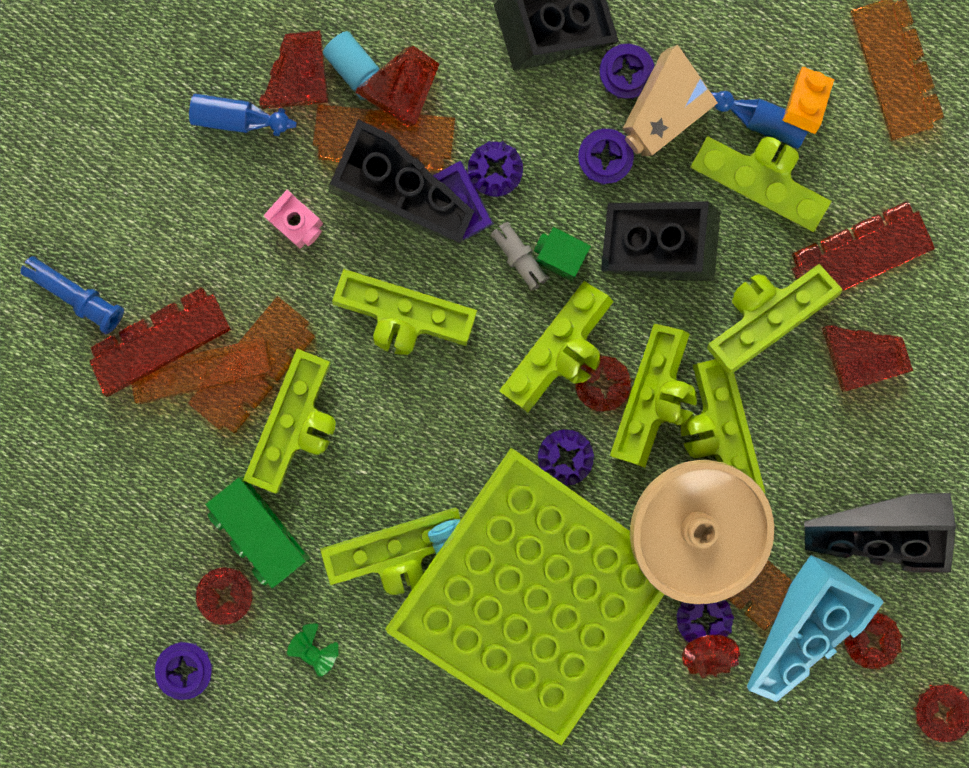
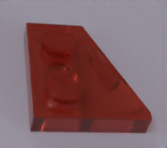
M321 31L285 34L279 49L280 56L274 62L269 74L271 79L265 94L260 97V107L262 109L328 103Z
M415 46L406 47L357 87L356 93L407 126L416 125L440 64Z
M834 325L822 328L842 392L913 371L903 337L878 335L863 330H849L838 328Z

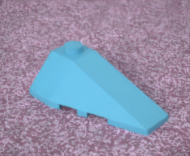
M810 555L790 584L747 688L753 693L776 702L779 701L809 676V668L825 656L829 659L837 653L834 647L850 634L853 638L860 634L884 603L883 600L838 567Z

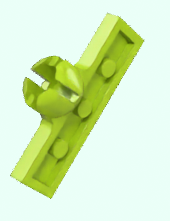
M709 136L705 138L690 168L812 232L815 231L832 201L793 181L791 171L799 159V154L794 148L785 144L775 162H773L772 159L781 144V141L773 137L767 136L762 138L756 150L750 156L743 155Z
M820 264L783 289L775 287L765 275L761 274L749 278L752 281L751 285L744 282L737 288L732 298V304L742 314L743 319L715 338L707 346V350L729 375L841 294L843 289Z
M346 269L342 271L332 299V303L335 306L358 312L377 320L373 340L379 348L388 352L394 335H397L394 344L396 348L394 354L399 355L410 354L420 334L432 335L467 346L477 315V310Z
M583 281L499 392L529 413L552 381L558 376H563L574 384L589 380L591 375L580 369V367L584 363L596 371L600 363V353L586 339L614 301L609 295Z
M659 324L653 325L610 453L611 457L645 468L661 423L669 422L682 425L693 416L694 412L681 409L680 405L682 402L696 406V390L692 385L676 379L690 335L686 331Z
M296 349L243 481L277 494L297 450H304L314 455L323 454L327 449L330 441L313 435L312 432L314 429L333 435L335 430V419L315 408L316 399L331 365L330 361Z
M716 359L692 365L703 404V412L692 416L689 421L681 425V437L698 434L700 438L683 443L687 453L693 458L709 455L715 456L718 462L731 465L748 475L766 493L734 372L729 375Z
M455 507L321 548L320 553L330 586L369 573H378L384 590L390 595L405 593L400 574H404L406 584L410 586L412 591L424 574L421 565L422 559L427 555L435 553L433 542L430 541L428 532L443 522L453 519L461 520L458 509Z

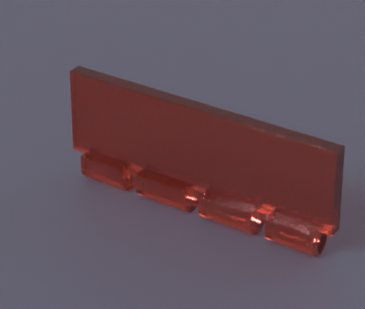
M905 201L883 211L886 226L881 216L877 214L851 227L855 240H853L850 231L846 228L820 240L824 254L821 253L816 243L793 252L792 257L796 267L791 268L797 280L820 264L844 291L930 252L935 247L919 211L913 213L910 204Z
M201 287L180 298L185 308L184 310L180 311L178 305L173 302L149 315L154 325L151 328L143 318L118 332L123 343L119 344L115 336L112 335L93 345L91 351L95 358L90 360V364L104 396H111L230 331L229 323L215 295L208 296L204 288Z

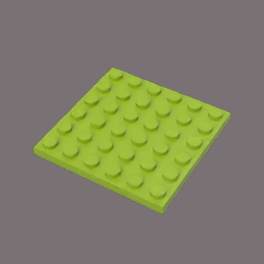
M510 448L385 630L392 637L562 746L665 594L656 589L638 567L633 556L630 531L523 455Z

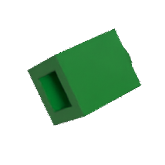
M553 227L549 235L542 233L534 248V252L539 254L536 262L540 266L573 282L591 245Z

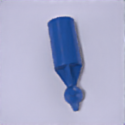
M728 91L711 92L718 102L714 107L721 112L731 110L746 125V128L762 135L773 137L796 149L804 141L808 131L782 121L786 109L760 98L734 100L733 95Z
M193 94L191 98L189 121L194 126L248 133L251 130L270 126L275 136H280V133L285 132L287 129L297 127V122L289 119L282 108H279L278 112L270 116L248 101L202 94Z

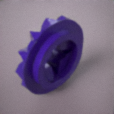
M620 44L611 48L604 55L600 64V80L605 86L606 92L612 93L618 99L630 98L633 100L640 96L655 67L649 53L640 46ZM623 60H625L629 70L635 69L637 71L632 74L630 85L624 76L616 75V73L622 70Z
M605 128L593 131L585 137L579 148L578 160L580 169L589 180L596 181L601 185L617 183L629 173L633 165L634 152L627 144L626 136L619 131ZM606 144H608L609 154L617 159L611 160L606 169L603 170L601 159L596 158L595 155L601 154Z
M488 141L484 145L477 147L468 162V174L479 192L487 196H503L512 192L520 183L523 174V161L516 148H512L504 141ZM486 158L494 163L505 158L502 171L506 179L497 173L484 178L489 171Z
M568 429L555 431L548 435L539 447V467L565 486L581 482L590 473L593 466L594 453L591 444L579 432ZM557 444H560L562 448L564 447L566 451L579 449L572 458L574 471L565 463L553 467L552 464L557 462V459L560 457Z
M726 600L710 604L682 602L678 608L676 619L679 632L686 641L693 646L709 649L718 644H723L727 636L732 633L734 616ZM704 605L710 616L719 618V620L709 623L708 634H706L703 625L691 622V620L702 617Z
M181 641L170 645L159 655L155 664V679L159 688L169 697L187 700L198 696L206 689L211 681L213 665L209 660L208 652L202 650L196 643ZM182 659L186 662L187 666L197 667L195 671L188 675L187 681L183 678L182 674L170 672L181 666Z

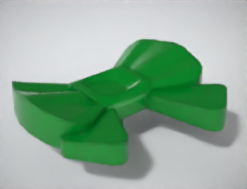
M318 624L303 625L302 632L296 634L290 641L286 655L288 657H300L304 662L313 666L318 677H323L331 670L339 655L338 643L334 642L319 650L312 645Z

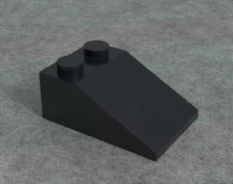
M498 0L493 4L514 71L547 65L619 42L607 0Z
M709 201L608 203L601 271L603 273L677 281H714L720 212Z

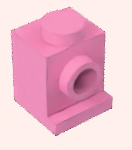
M288 190L263 215L299 249L305 244L310 246L322 232L319 229L323 225L322 221ZM294 215H299L301 217L300 223L296 226L289 225V220Z

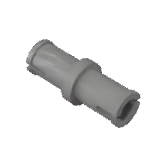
M509 222L503 223L499 227L507 239L497 229L490 235L508 257V265L511 268H516L529 286L530 291L539 288L540 285L532 274L542 284L549 277L531 255L533 253L531 247L523 244Z

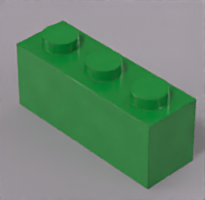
M238 477L205 504L210 510L207 516L217 529L222 530L224 528L230 535L232 540L229 543L233 550L241 558L246 556L253 564L252 573L256 579L264 586L269 584L273 589L311 558L253 485L243 481L244 477Z

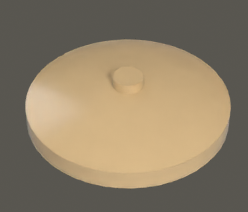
M695 460L681 463L656 477L640 496L635 506L630 526V542L633 556L644 576L663 594L672 599L690 604L719 602L744 590L764 568L770 556L774 540L772 509L759 485L737 468L713 460Z

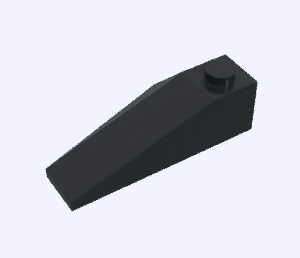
M358 119L329 184L328 192L363 208L458 244L461 243L474 213L473 209L448 186L435 178L424 167L425 165L410 155L391 134Z
M914 493L804 521L805 550L842 558L858 555L867 557L871 564L880 566L884 561L901 564L902 570L914 573H951L956 530L951 493Z

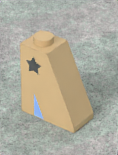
M678 45L670 47L661 53L622 128L627 134L625 138L627 144L637 155H654L718 103Z

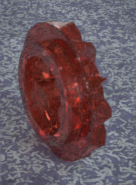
M600 356V363L596 371L585 364L580 367V369L591 375L589 380L575 384L579 399L588 408L600 412L611 411L620 407L630 395L632 380L627 367L616 358ZM601 369H603V374H605L607 379L618 380L617 384L608 387L606 399H604V393H602L600 388L588 386V384L599 380Z
M222 567L208 572L200 580L196 589V604L200 613L207 620L215 624L227 625L235 623L245 616L250 610L254 595L250 581L241 571ZM232 583L230 595L236 602L227 601L218 609L220 595L213 588L223 590Z
M876 612L860 634L855 638L851 634L845 638V647L851 659L864 668L881 670L882 667L894 664V659L902 652L901 639L903 636L896 622L888 616ZM865 630L876 636L882 633V638H880L879 642L882 645L883 651L874 647L866 649L870 640Z
M723 635L698 637L689 642L682 652L683 665L688 668L690 674L699 673L701 678H705L707 675H714L717 678L719 673L728 674L731 667L739 665L740 651L737 643Z
M944 683V685H930V689L923 694H919L918 704L914 708L917 718L916 724L926 736L938 742H952L960 739L969 730V698L963 691ZM938 701L947 708L953 707L946 713L947 723L939 717L933 718L934 714L939 712Z

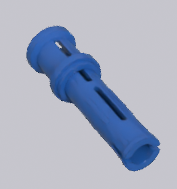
M31 256L25 261V263L35 268L36 271L24 265L21 267V275L29 278L73 306V311L78 317L90 319L100 326V331L104 334L112 332L121 321L124 314L123 307L109 304L100 298L99 292L95 289L84 290L76 283L41 262L37 257Z

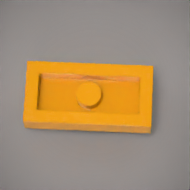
M802 66L796 76L782 121L816 134L823 120L834 79L825 76L821 72Z

